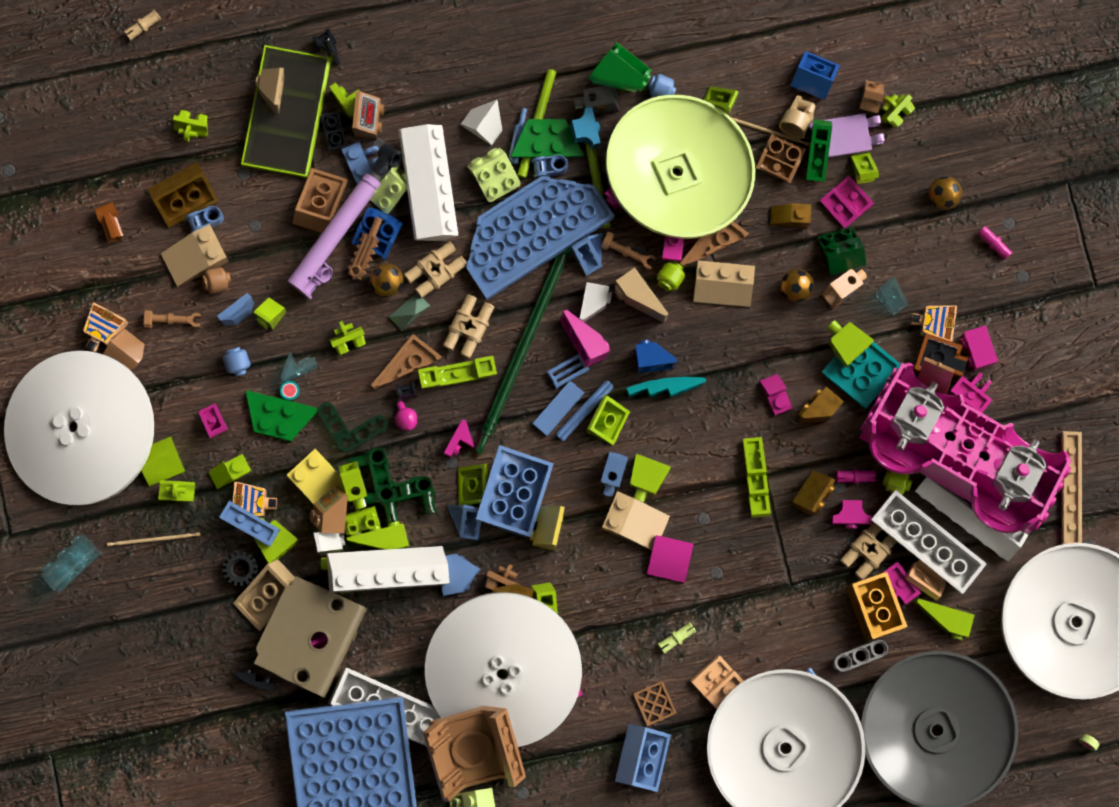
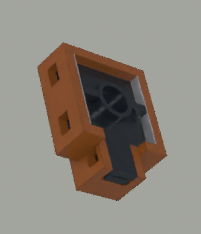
M926 333L923 337L913 372L920 374L924 358L927 357L955 369L953 376L961 378L968 358L960 356L963 345Z

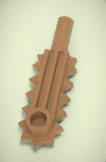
M375 217L369 233H362V238H359L361 244L356 245L359 251L354 252L356 258L351 259L353 265L348 266L350 270L348 274L352 275L353 280L356 278L362 280V277L367 275L365 269L370 268L368 262L373 261L371 255L376 254L373 248L378 247L377 243L380 242L376 234L383 220L379 217Z

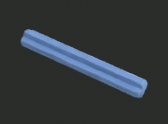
M606 380L557 432V437L564 441L601 402L603 396L613 389V385Z

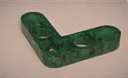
M324 402L318 408V413L339 449L344 453L355 450L384 433L388 428L387 419L382 415H377L349 431L332 403ZM324 407L332 408L330 413L334 419L329 423L326 422L330 420L327 414H322ZM376 420H384L383 428H374L373 430L376 433L372 434L367 425L371 424V427L376 425ZM335 422L342 424V430L338 433L333 432L331 429L332 424ZM360 429H366L368 431V437L365 439H360L358 437V431ZM354 433L359 443L355 444V441H352L349 448L342 447L343 440L350 441L353 439L350 435Z

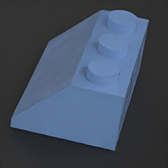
M628 724L615 782L658 792L671 734Z

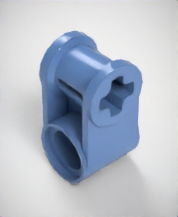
M562 155L531 159L535 171L534 179H538L541 176H561L568 170L567 159ZM557 162L565 164L561 169L555 168L554 165Z
M209 206L185 216V220L189 222L192 233L209 224L212 228L221 225L224 216L219 208ZM217 212V219L210 220V215Z

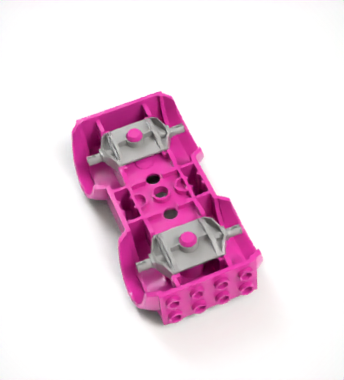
M902 363L899 369L894 368L876 398L875 404L870 409L868 417L859 429L862 431L859 438L869 443L870 451L875 460L884 468L894 473L913 474L919 472L971 502L975 516L990 529L1002 533L1022 531L1027 535L1033 530L1037 531L1041 523H1044L1049 515L1047 511L1055 503V495L1060 492L1064 485L1063 479L1071 471L1069 465L1072 460L1068 453L1063 450L1059 453L1040 450L1037 448L1040 442H1036V439H1032L1031 444H1028L1016 434L1014 424L1010 423L1004 426L965 404L961 394L947 395L936 391L938 384L934 381H931L929 386L921 382L913 372L914 365L911 363ZM950 432L954 434L955 441L946 440L945 433ZM963 442L971 444L972 449L965 448ZM979 453H987L989 460L983 461L982 458H979Z

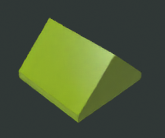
M604 395L587 428V433L614 445L630 411L607 395Z
M171 436L152 444L147 461L141 470L149 487L160 483V480L165 481L185 472Z
M488 464L458 468L459 505L480 506L488 480Z

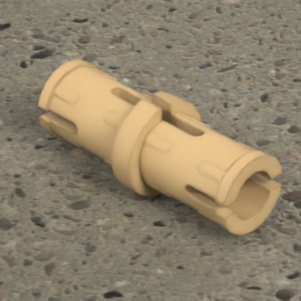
M153 10L144 18L137 19V23L124 30V33L132 41L143 31L147 32L148 28L161 20V18Z

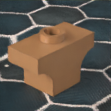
M865 81L860 109L878 113L884 96V84Z

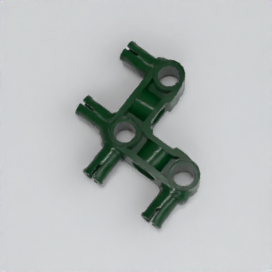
M374 448L362 456L348 458L349 463L357 461L359 468L370 467L375 490L372 493H367L364 500L366 506L377 503V505L384 508L387 524L392 523L391 516H393L394 522L399 521L395 505L412 499H422L425 515H430L429 506L432 514L437 513L433 499L435 491L429 477L419 476L400 483L391 480L388 458L385 451L381 448ZM376 453H381L383 459L380 462H374L373 456ZM422 481H427L430 484L427 490L419 488V484ZM385 490L391 491V498L383 499L381 497L382 492Z

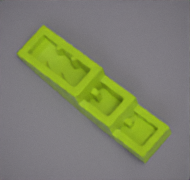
M762 437L743 439V450L751 518L771 516Z

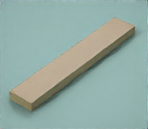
M1062 431L1061 451L1067 452L1072 461L1069 465L1071 471L1062 481L1064 485L1061 489V545L1082 543V432Z

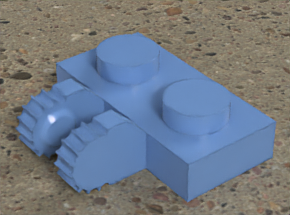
M357 142L342 149L356 184L362 180L365 173L370 174L372 171L370 167H372L378 157L371 159L369 162L366 157L378 152L377 146L363 151L360 143Z

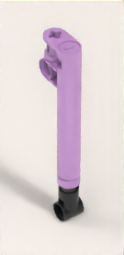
M388 144L380 147L377 153L378 159L370 168L372 170L370 174L365 173L362 180L357 184L287 280L289 284L308 299H312L311 294L317 286H320L321 283H326L331 278L333 270L325 261L374 195L375 190L381 185L380 179L385 178L392 167H397L401 163L403 154Z

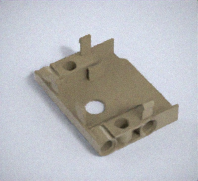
M296 576L293 584L285 587L256 647L258 656L254 664L325 698L335 676L340 671V666L352 641H354L358 633L357 630L367 608L338 594L330 593L329 590ZM336 600L342 602V608L338 611L332 609V603ZM316 632H323L328 637V643L323 649H316L311 644V637ZM302 671L308 674V679L305 682L298 680V674Z

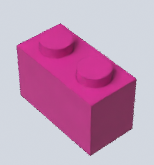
M986 325L966 331L961 335L960 343L963 345L962 348L967 351V363L969 367H972L973 371L995 365L998 362Z

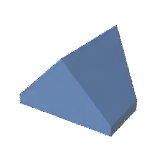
M603 233L587 236L571 246V253L586 276L602 267L601 245Z
M446 505L460 534L459 537L478 540L482 522L475 518L479 508L467 505Z

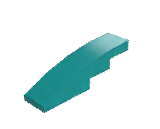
M699 377L663 378L628 387L626 392L630 398L647 391L649 398L667 391L669 397L672 398L705 385L706 379Z

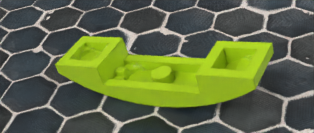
M493 356L447 366L418 369L422 389L460 384L497 375Z

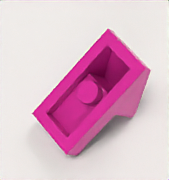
M778 374L760 381L774 416L793 409L785 391L787 388Z
M216 403L198 411L211 439L229 430Z
M463 419L444 452V455L451 459L453 455H458L462 447L459 445L460 442L474 449L467 423Z

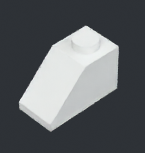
M587 282L580 315L581 321L586 322L604 310L606 303L610 304L612 292H608L609 286Z
M314 533L317 551L321 556L327 555V553L344 551L343 546L346 545L344 534Z

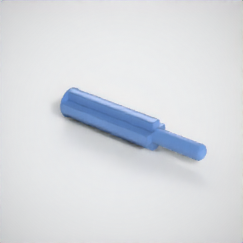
M526 108L521 109L519 123L515 126L508 158L511 164H518L519 158H511V154L524 128Z

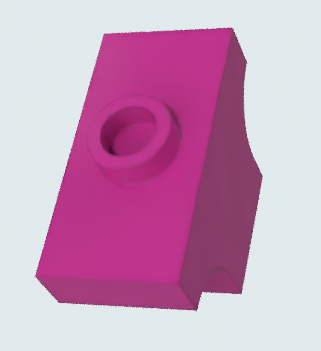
M664 236L662 260L681 262L684 239Z
M842 500L839 514L831 517V525H845L846 529H857V526H870L872 524V516L864 513L862 500Z

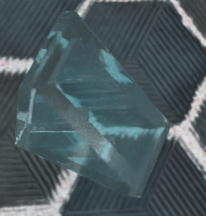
M894 277L882 285L875 293L893 316L908 306L905 296Z

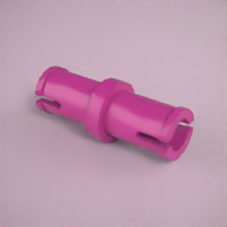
M986 225L977 233L989 245L988 247L990 249L993 248L1003 260L1007 259L1013 252Z
M853 469V471H836L837 483L853 482V484H858L859 482L876 481V478H874L876 477L875 470L859 471L858 469Z

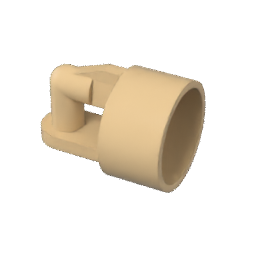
M796 96L791 108L786 110L779 124L780 130L792 138H804L814 118L815 104L802 100V96Z

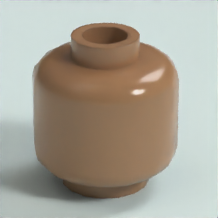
M222 267L206 270L204 275L201 276L203 288L210 294L226 291L228 284L231 283L229 272H225Z

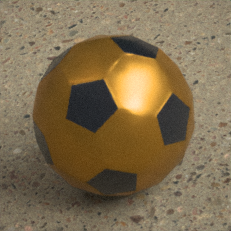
M942 176L935 179L929 186V199L936 208L949 210L960 202L962 188L954 178Z
M390 263L376 266L370 275L371 288L375 293L383 297L397 294L403 285L401 270Z
M790 270L781 280V293L790 302H804L813 293V279L804 270Z

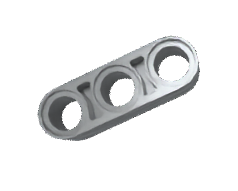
M876 640L840 654L834 658L833 668L837 672H845L879 659L887 654L888 645L883 640ZM875 644H880L883 647V652L880 655L874 652ZM857 651H862L865 654L864 661L861 662L856 659ZM839 658H844L847 661L846 668L842 669L838 666Z

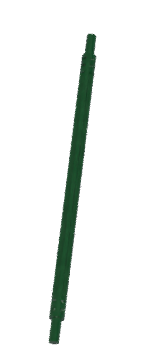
M571 247L558 254L553 262L480 432L482 435L475 449L476 453L482 454L488 438L492 436L570 254Z

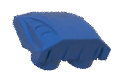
M369 207L357 228L351 244H361L359 238H362V233H369L375 217L383 219L376 234L380 242L377 243L378 247L373 248V250L386 260L403 223L383 211Z

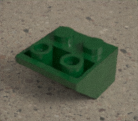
M853 227L817 237L825 266L830 275L867 265L864 245Z

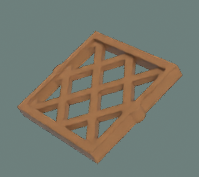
M663 681L650 687L647 686L645 689L633 694L647 726L676 714ZM660 686L658 693L651 691L653 687ZM662 688H663V690H664L666 696L660 694ZM647 691L646 698L640 697L639 693ZM650 693L657 695L654 702L648 700ZM659 696L665 698L663 705L657 703ZM638 699H641V700L644 701L642 707H641L640 702H639ZM667 701H669L671 708L666 707ZM646 702L653 704L651 711L644 709ZM655 705L662 708L660 714L653 712ZM664 709L671 711L669 715L662 716ZM644 711L650 713L648 719L646 718ZM652 714L658 716V720L651 722Z

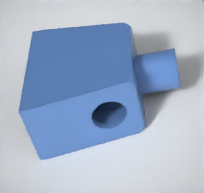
M609 452L601 482L604 483L601 494L613 497L615 487H620L628 456ZM610 472L616 473L615 480L609 478Z

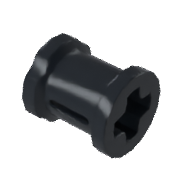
M414 381L407 385H395L399 402L405 398H418Z

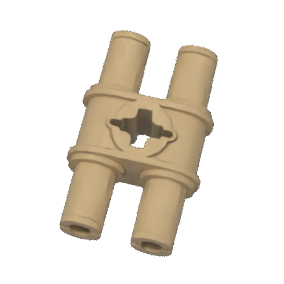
M450 241L438 250H432L422 260H418L416 266L404 273V277L409 283H412L423 274L428 277L427 281L415 289L420 298H423L434 289H440L441 285L450 279H454V274L467 266V262L462 256L449 265L444 264L443 259L456 251ZM432 267L436 269L439 267V273L436 271L432 272Z
M467 294L461 308L456 310L451 326L449 325L448 327L449 333L443 347L453 351L459 337L463 335L467 340L460 354L470 359L476 345L482 342L481 338L486 328L489 327L488 320L494 306L484 302L478 316L473 317L470 313L477 298ZM469 322L472 323L473 329L465 330V325L463 324L468 325Z
M874 522L868 529L862 530L861 535L850 544V549L840 560L844 566L849 568L859 556H863L865 562L854 573L861 580H864L873 569L879 568V564L887 555L891 554V549L897 543L890 535L882 542L877 541L876 536L882 529ZM873 545L874 552L871 551L870 553H868L867 546Z

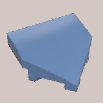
M458 554L447 555L449 584L442 585L443 596L469 590L471 582L481 569L470 563L463 556Z

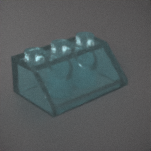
M84 534L75 537L71 542L72 545L67 550L63 549L57 555L58 559L56 561L48 563L42 569L44 572L41 576L52 590L59 593L62 592L103 553Z

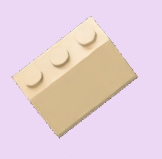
M698 261L693 302L750 308L755 266Z

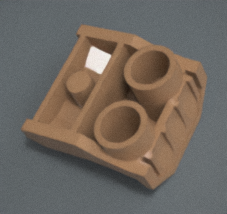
M771 134L756 168L791 183L806 149Z

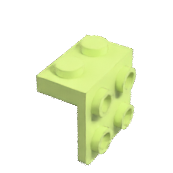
M501 148L490 150L486 156L472 160L471 164L467 166L469 171L475 176L485 198L489 202L507 194L521 184L506 153Z
M399 165L394 168L392 167L386 177L380 179L381 185L375 190L374 195L370 199L387 214L393 210L404 193L407 192L405 172L399 168Z

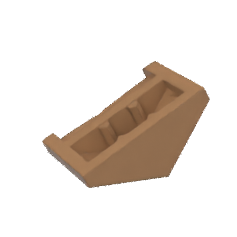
M123 329L110 341L103 355L117 360L129 370H132L143 359L145 344L126 329Z

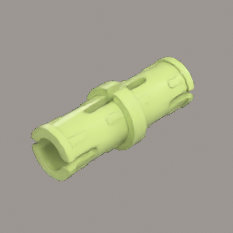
M688 622L681 629L671 632L672 635L658 643L660 648L664 647L661 649L662 652L666 654L677 644L681 645L683 640L696 633L695 628L687 631L693 625Z

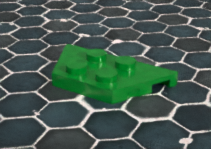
M528 119L511 154V158H536L562 155L565 158L584 157L579 144L574 143L571 129L565 119Z
M246 392L255 433L292 442L319 411L316 407L256 392Z

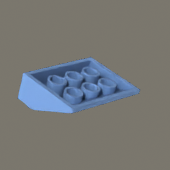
M499 445L475 519L524 538L531 537L554 463Z

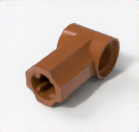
M111 202L95 208L97 218L103 226L108 242L121 240L124 235L118 221L119 216L114 203Z

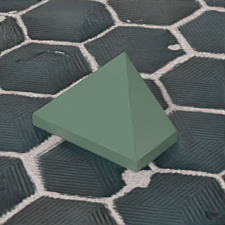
M416 293L391 314L389 318L403 331L425 312L430 305Z

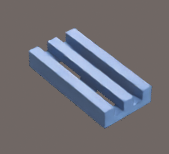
M577 354L547 371V374L557 389L589 371V368L585 366L580 355ZM578 359L580 360L578 364L570 367L562 373L556 376L553 375V373L566 367ZM581 366L584 367L583 369L565 378L564 380L560 382L556 381L561 377L569 374L570 372L576 370L577 368Z

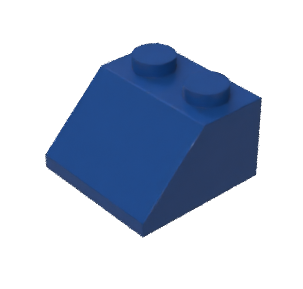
M805 51L790 86L795 87L798 91L812 94L817 99L825 100L840 65Z
M643 340L635 345L634 354L637 374L675 369L677 358L657 343Z

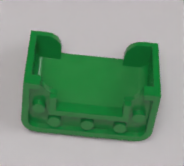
M616 42L587 79L593 84L636 92L637 90L641 92L652 77L649 74L652 69Z

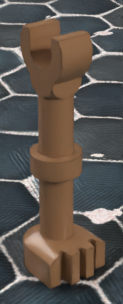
M607 232L601 248L606 250L610 247L622 253V256L626 258L628 256L639 261L646 270H651L652 267L647 264V260L655 261V256L639 254L631 250L629 246L625 247L612 240L615 234Z
M145 310L144 328H152L153 322L168 323V325L182 323L189 324L194 328H200V324L194 323L193 319L201 318V314L193 313L191 316H174L172 313L156 315L151 310Z

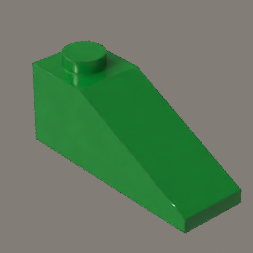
M813 119L806 180L825 182L832 121Z

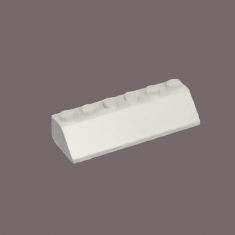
M426 124L399 129L414 239L446 241L458 236L442 125Z
M926 476L915 491L923 499L934 505L937 510L942 511L953 522L958 523L969 534L975 536L985 546L991 548L998 556L1008 562L1022 547L1028 536L1022 531L1002 533L988 528L975 516L970 501Z
M896 490L871 519V521L961 594L966 591L986 566L983 560Z
M442 546L327 553L330 593L449 584L448 563Z

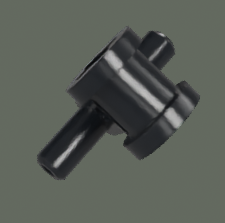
M327 28L326 32L317 37L315 35L312 39L320 52L324 50L327 56L331 58L333 64L337 66L341 63L335 46L337 42L330 29Z

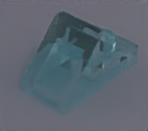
M289 352L281 374L282 381H290L318 368L319 366L315 358L306 357L300 360V364L297 365L291 352Z

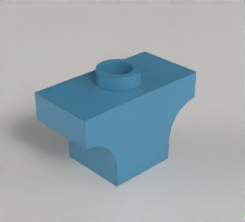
M592 107L584 108L583 116L580 119L572 120L570 124L574 143L584 142L591 149L599 148L601 143L598 134L600 132V125L598 121L595 122Z

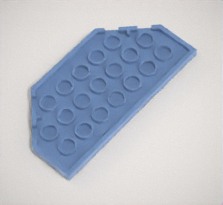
M541 176L478 217L470 258L466 268L486 299L489 300L613 220L615 215L594 185H584L573 181Z

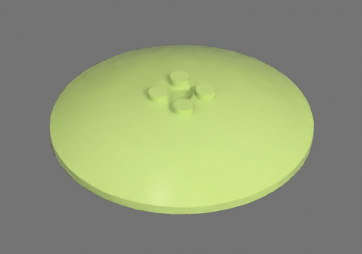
M664 95L648 99L636 105L618 122L607 146L606 173L611 190L617 201L636 222L664 236L693 239L708 236L722 230L740 215L753 191L755 162L745 134L737 123L724 111L699 98L685 95ZM672 169H679L682 175H674Z

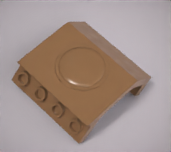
M481 706L429 721L430 727L423 732L443 801L449 802L461 790L473 785L503 778L507 779L508 786L516 787L526 777L506 708Z

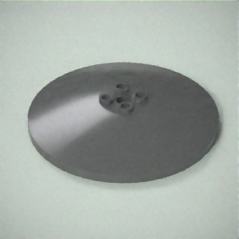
M946 651L924 652L897 662L875 682L867 696L861 716V726L865 739V756L872 771L889 791L902 800L920 807H963L983 798L1005 777L1017 749V715L1006 688L985 666L958 653ZM934 725H939L942 728L941 735H933L932 727Z

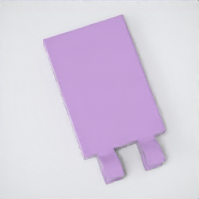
M864 113L825 120L832 121L828 158L870 152L873 145H881L885 141L883 134L871 137L869 135V127L880 126V116L866 119V114Z

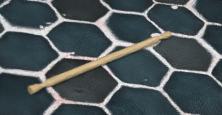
M732 118L736 123L802 143L806 146L810 144L809 142Z
M200 532L195 534L189 533L181 535L119 541L116 543L110 542L107 543V546L109 547L113 545H127L144 542L189 538L192 536L197 537L200 536Z

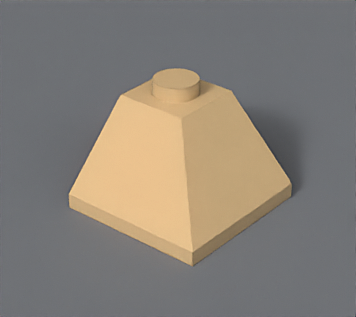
M284 68L262 69L261 75H257L256 86L259 87L260 95L275 114H279L284 84Z

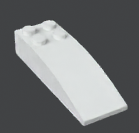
M343 668L328 704L333 706L403 697L408 739L426 747L423 732L430 727L429 721L441 718L434 706L349 668Z

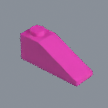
M568 310L563 311L559 320L585 366L588 367L605 360L610 352L608 342L598 332Z

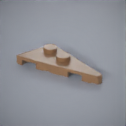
M732 222L716 233L700 237L680 265L684 268L746 238L749 233Z
M413 334L372 383L371 387L374 389L380 388L441 360L442 356Z

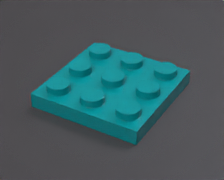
M873 342L846 368L838 357L835 356L821 374L866 410L883 389L886 380L894 368L899 369L901 364Z

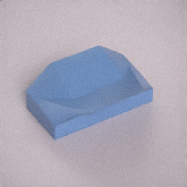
M246 293L217 315L223 325H237L252 313L254 301Z

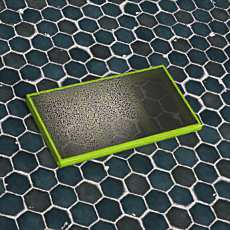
M264 46L259 75H261L262 69L284 68V84L279 114H275L260 95L259 87L256 86L241 166L308 178L331 58L273 46Z

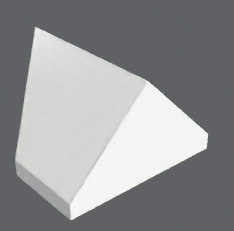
M497 100L471 109L461 123V126L491 146L502 132Z

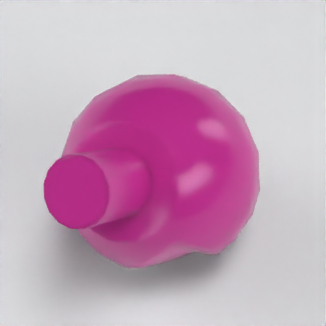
M402 401L398 402L396 406L399 411L395 415V423L401 430L411 431L417 425V414L413 409L406 408Z

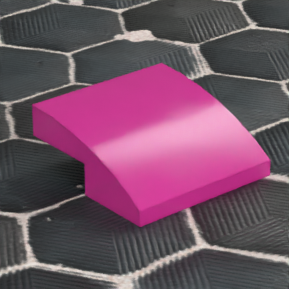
M850 175L820 200L844 228H847L875 204Z
M656 535L647 575L685 583L694 544Z

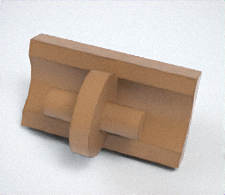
M509 564L507 569L502 566L499 567L498 571L503 573L504 576L489 570L485 587L493 590V588H497L499 582L506 586L520 585L507 579L508 576L516 579L518 575L511 571L513 565Z

